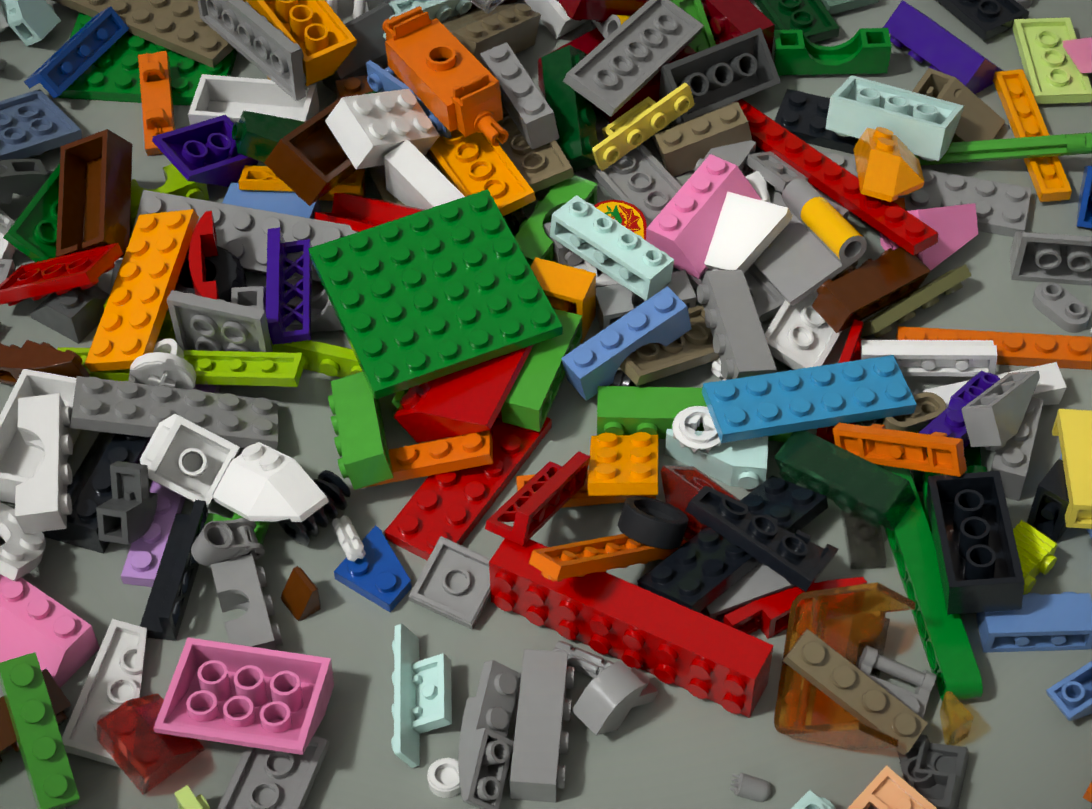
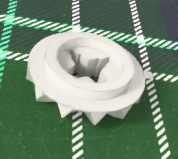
M688 407L680 411L674 418L672 424L673 439H677L680 442L681 448L690 447L694 453L698 449H705L709 453L712 447L721 446V441L707 407ZM700 423H703L704 431L701 435L696 436L695 430L699 427Z

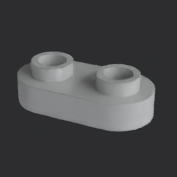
M1044 282L1035 289L1033 296L1034 306L1061 329L1071 333L1081 332L1086 329L1091 315L1089 308L1065 288L1054 282Z

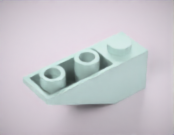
M0 0L8 25L26 46L41 41L61 21L53 7L45 0Z

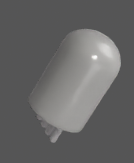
M744 773L739 775L732 774L733 777H737V779H731V781L735 782V784L731 783L734 788L730 787V790H733L735 795L757 802H764L769 798L771 786L766 780Z

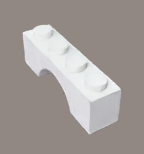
M60 393L18 398L17 427L27 446L36 447L45 452L39 470L30 479L16 486L15 518L24 534L67 529V515L72 513L71 497L67 493V485L72 484V470L70 464H67V456L73 453L71 436L68 434L72 410L70 406H65Z

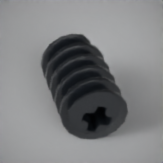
M322 471L318 475V479L313 480L329 500L327 504L302 522H291L290 519L278 521L291 538L304 546L310 543L307 533L316 537L320 533L317 525L326 528L329 524L327 517L335 519L338 516L336 508L345 510L348 506L344 497H350V488L339 476L331 471Z

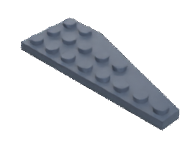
M40 89L0 101V161L24 159L33 155H40L45 151L82 139L81 129Z

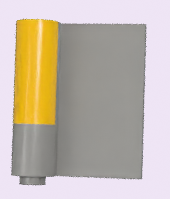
M803 178L790 181L783 190V202L793 215L791 221L753 263L792 307L818 289L825 281L832 279L863 256L867 247L866 239Z

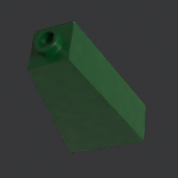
M243 110L239 122H235L233 125L232 139L236 140L237 152L239 154L265 162L280 139L302 125L304 121Z

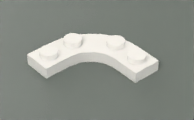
M0 502V536L6 542L0 546V574L16 581L39 565L45 550L46 540L43 532L24 534L15 518V509Z

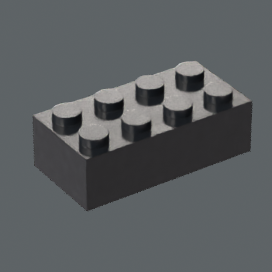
M1000 471L964 473L961 477L952 475L928 476L926 504L947 615L1022 609L1025 581Z

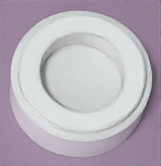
M441 758L429 767L427 773L428 785L436 796L451 798L461 792L459 761L453 758Z

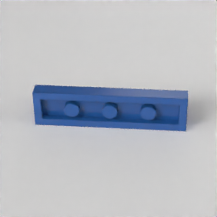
M111 6L90 19L31 74L24 83L29 88L41 83L53 98L58 97L130 28Z

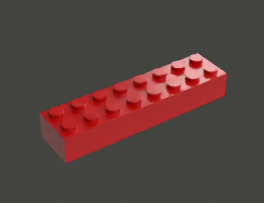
M505 538L489 561L491 602L495 603L501 610L513 611L526 617L537 626L544 625L557 631L568 640L582 642L599 654H608L622 660L630 668L642 669L655 675L657 679L666 684L673 683L688 690L697 698L708 699L720 704L730 713L742 714L750 718L768 684L774 645L607 572H595L585 574L584 577L565 578L562 581L549 580L541 575L542 571L529 564L533 550L547 548V546L531 539L522 546Z

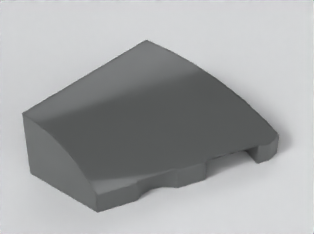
M921 734L908 753L902 755L897 751L902 773L910 786L937 809H958L970 755L967 747L930 743L927 735Z

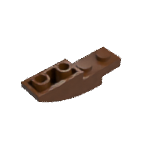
M26 340L21 348L14 344L6 346L0 343L1 383L15 386L23 369L74 378L77 376L89 377L90 374L81 364L83 362L82 358L73 351L66 350L63 352L46 342L39 344Z

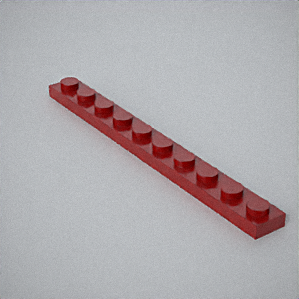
M743 99L735 101L739 103L748 120L752 140L756 142L757 147L765 152L771 151L806 176L810 184L914 256L938 243V232L893 201L888 202L861 194L858 178Z

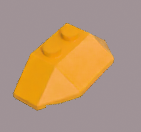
M867 127L854 147L860 193L892 202L897 200L898 196L908 195L923 188L924 178L919 159L896 135H893L894 133L891 130L883 127H876V129Z

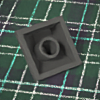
M95 286L84 290L81 287H76L62 295H57L54 292L32 311L30 316L32 319L79 344L99 325L104 312L103 305L110 294Z

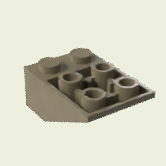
M928 68L912 91L964 106L951 143L994 140L1005 124L1004 119L957 78Z

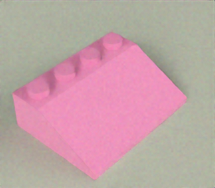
M188 637L155 722L154 732L303 755L325 716L334 687L331 658Z

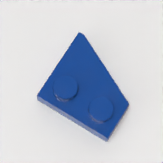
M374 526L362 540L363 549L366 553L363 559L357 558L355 562L348 560L346 557L334 570L335 580L391 613L412 589L409 576L379 527Z

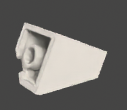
M727 192L704 264L711 271L743 270V273H745L789 224L793 216L789 208Z

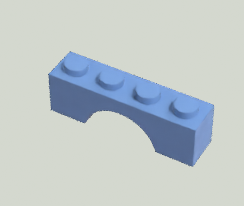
M668 286L563 356L561 360L567 380L586 401L598 393V386H609L613 383L614 376L621 363L636 349L649 343H661L666 347L691 330L687 305Z

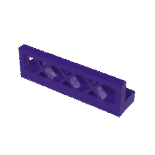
M280 227L268 229L266 318L273 345L311 340L312 261L308 248H311L312 244L310 239L285 242ZM304 251L303 255L295 262L287 258V253ZM296 272L303 276L295 285L287 282ZM295 296L301 298L303 301L294 309L286 305ZM295 319L303 324L302 330L286 332V327Z

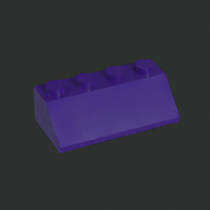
M903 0L883 27L888 28L890 40L897 47L902 49L904 45L911 49L908 55L921 64L926 60L931 64L929 68L957 78L975 95L994 84L995 72L1004 71Z

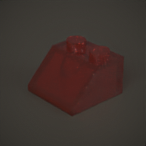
M158 693L128 700L97 722V740L143 795L204 751L203 745L197 739L154 732V725L164 701Z

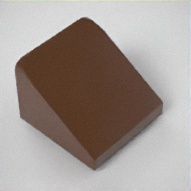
M301 567L293 568L282 592L281 600L296 620L302 621L320 610L321 604L318 588Z

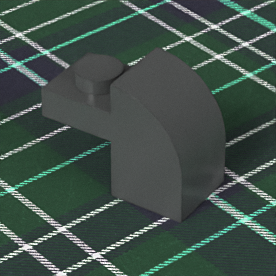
M117 461L110 465L112 499L96 507L98 536L101 541L129 545L141 538L150 528L155 517L158 497L157 493L149 492L147 465Z

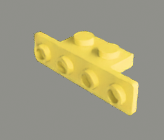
M683 83L658 102H655L648 96L604 127L602 131L606 139L592 148L597 167L604 171L691 109L695 103L690 86L687 83Z

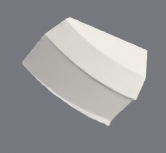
M174 414L158 424L140 458V464L148 466V479L192 502H195V500L206 501L208 509L214 500L213 494L230 462L237 457L240 447Z

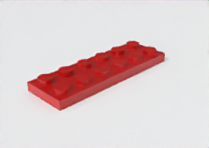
M500 410L490 430L493 439V464L428 476L384 531L386 540L427 561L440 536L462 545L552 428V419L546 417L540 432L503 423Z

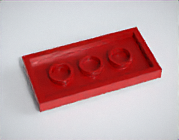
M114 243L22 265L0 284V305L7 303L8 306H13L27 298L35 301L54 292L57 295H62L76 287H81L83 290L88 289L99 282L98 277L103 273L112 270L115 267L114 262L124 253L120 245Z

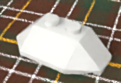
M260 442L247 446L239 456L230 462L213 494V499L216 503L249 521L276 522L290 519L291 522H302L329 502L327 496L295 459Z

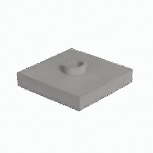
M440 536L408 596L409 601L473 630L491 595L489 561L491 559Z

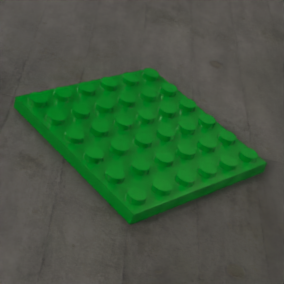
M488 189L308 248L311 261L375 400L563 334V326Z

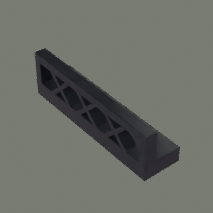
M195 500L191 515L179 513L175 515L140 627L147 628V638L176 641L200 564L193 558L191 547L203 529L209 514L206 501Z

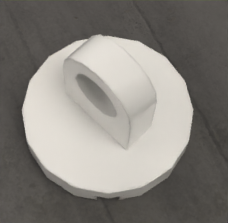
M168 338L157 342L153 353H146L137 357L132 362L128 381L138 384L164 385L171 388L191 390L195 388L197 374L194 367L184 359V351L174 339Z

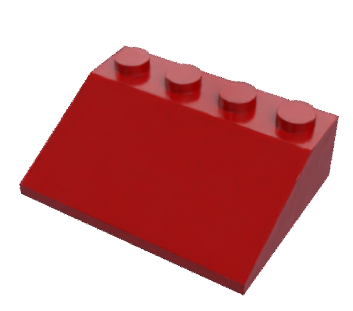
M534 345L409 388L408 392L402 397L401 405L394 418L417 443L491 430Z

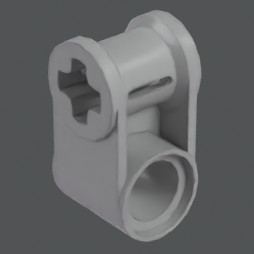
M239 518L236 520L208 522L192 544L191 554L198 563L210 566V564L250 554L253 555L255 561L264 555L265 550L263 545L257 541L254 532L256 528L255 521Z

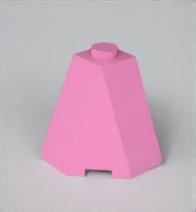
M975 203L907 211L938 232V243L916 254L930 270L934 269L978 235ZM879 232L880 243L885 251L889 248L895 250L900 247Z

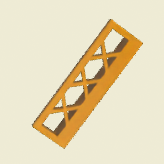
M245 165L239 179V190L293 191L268 166ZM365 169L355 171L319 200L333 201L334 193H351L366 197Z

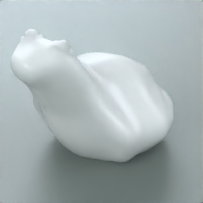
M756 171L745 176L760 196L761 201L770 203L767 181L761 173Z

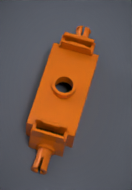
M419 6L399 16H393L390 20L386 19L383 22L382 29L386 33L385 46L389 68L414 92L450 132L458 129L465 137L475 132H482L494 147L499 146V142L503 144L507 141L508 131L498 123V121L503 119L499 81L437 18L431 20L428 12L424 13Z

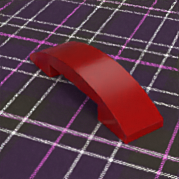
M206 211L194 229L189 246V268L195 294L217 300L220 299L216 281L206 282L205 257L218 255L217 233L212 211Z

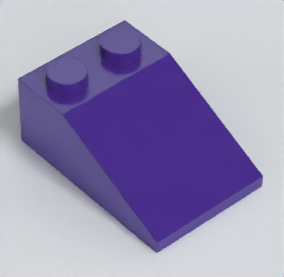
M226 115L159 134L152 138V142L187 181L229 187L231 182L239 183L245 165L257 166L258 160L237 152L236 140L232 139L234 123Z

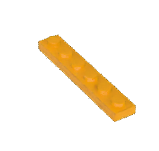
M1023 69L995 72L993 82L1015 138L1050 136ZM1058 156L1023 158L1040 202L1070 200L1072 189Z

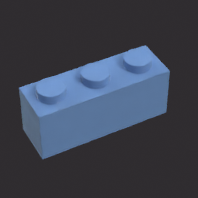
M231 182L222 202L229 205L314 219L315 212H321L319 199L309 206L293 191L239 190V183Z
M1064 592L1061 594L1043 595L1028 593L1023 595L1022 609L977 612L976 614L983 653L1092 649V599L1090 593Z

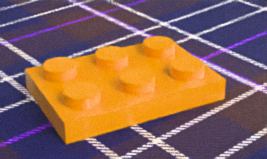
M637 432L632 435L601 433L598 436H591L588 496L658 495V435Z

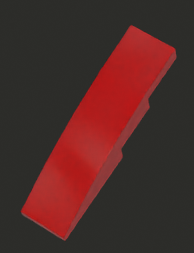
M864 577L826 580L813 583L806 592L799 587L790 588L755 600L724 615L723 623L747 634L760 629L767 639L798 623L803 631L806 629L811 631L861 603L864 599L867 581Z

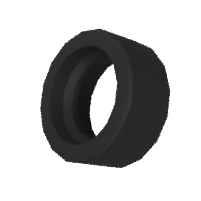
M633 496L627 498L624 502L617 526L624 535L638 543L659 549L679 548L682 543L689 519L683 511L669 503L649 497Z

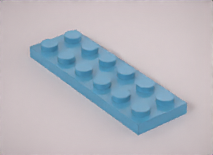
M894 355L703 383L702 395L721 443L835 426L838 423L848 424L912 414L917 406Z

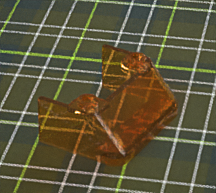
M878 582L803 592L795 598L790 608L783 659L803 632L808 629L856 666L859 643L871 642L880 635L884 626L885 613L915 609L916 602ZM782 660L774 714V725L779 733L794 739L850 750L898 748L899 740L861 723Z

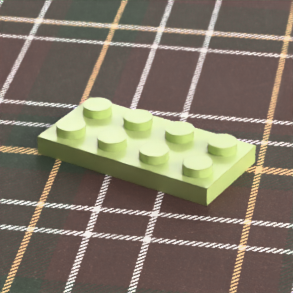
M1070 17L1014 19L1012 29L1024 72L1036 103L1091 102L1092 87L1088 74L1080 73L1063 47L1064 40L1077 39Z

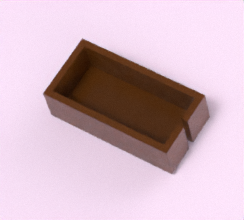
M341 98L281 138L264 162L277 177L286 183L309 206L358 170L355 169L325 122Z
M108 129L61 146L56 257L114 243L120 245L124 253L121 257L125 255L130 241L133 144Z

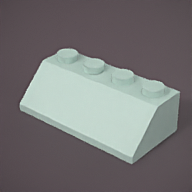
M851 75L830 97L825 129L834 131L842 137L851 136L860 139L867 127L871 129L883 127L891 130L894 133L893 135H896L913 154L918 155L921 159L939 161L949 149L964 106Z

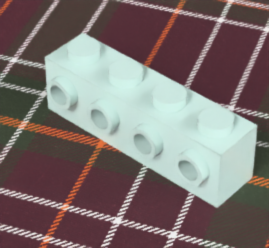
M576 195L552 214L551 238L645 301L671 282L675 259Z

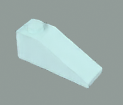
M667 429L665 455L729 486L753 489L766 480L768 436L721 443L720 447H712L709 453L705 449H698L694 453L690 447L681 448L680 442L677 439H673V429ZM695 431L696 436L701 435L703 431Z

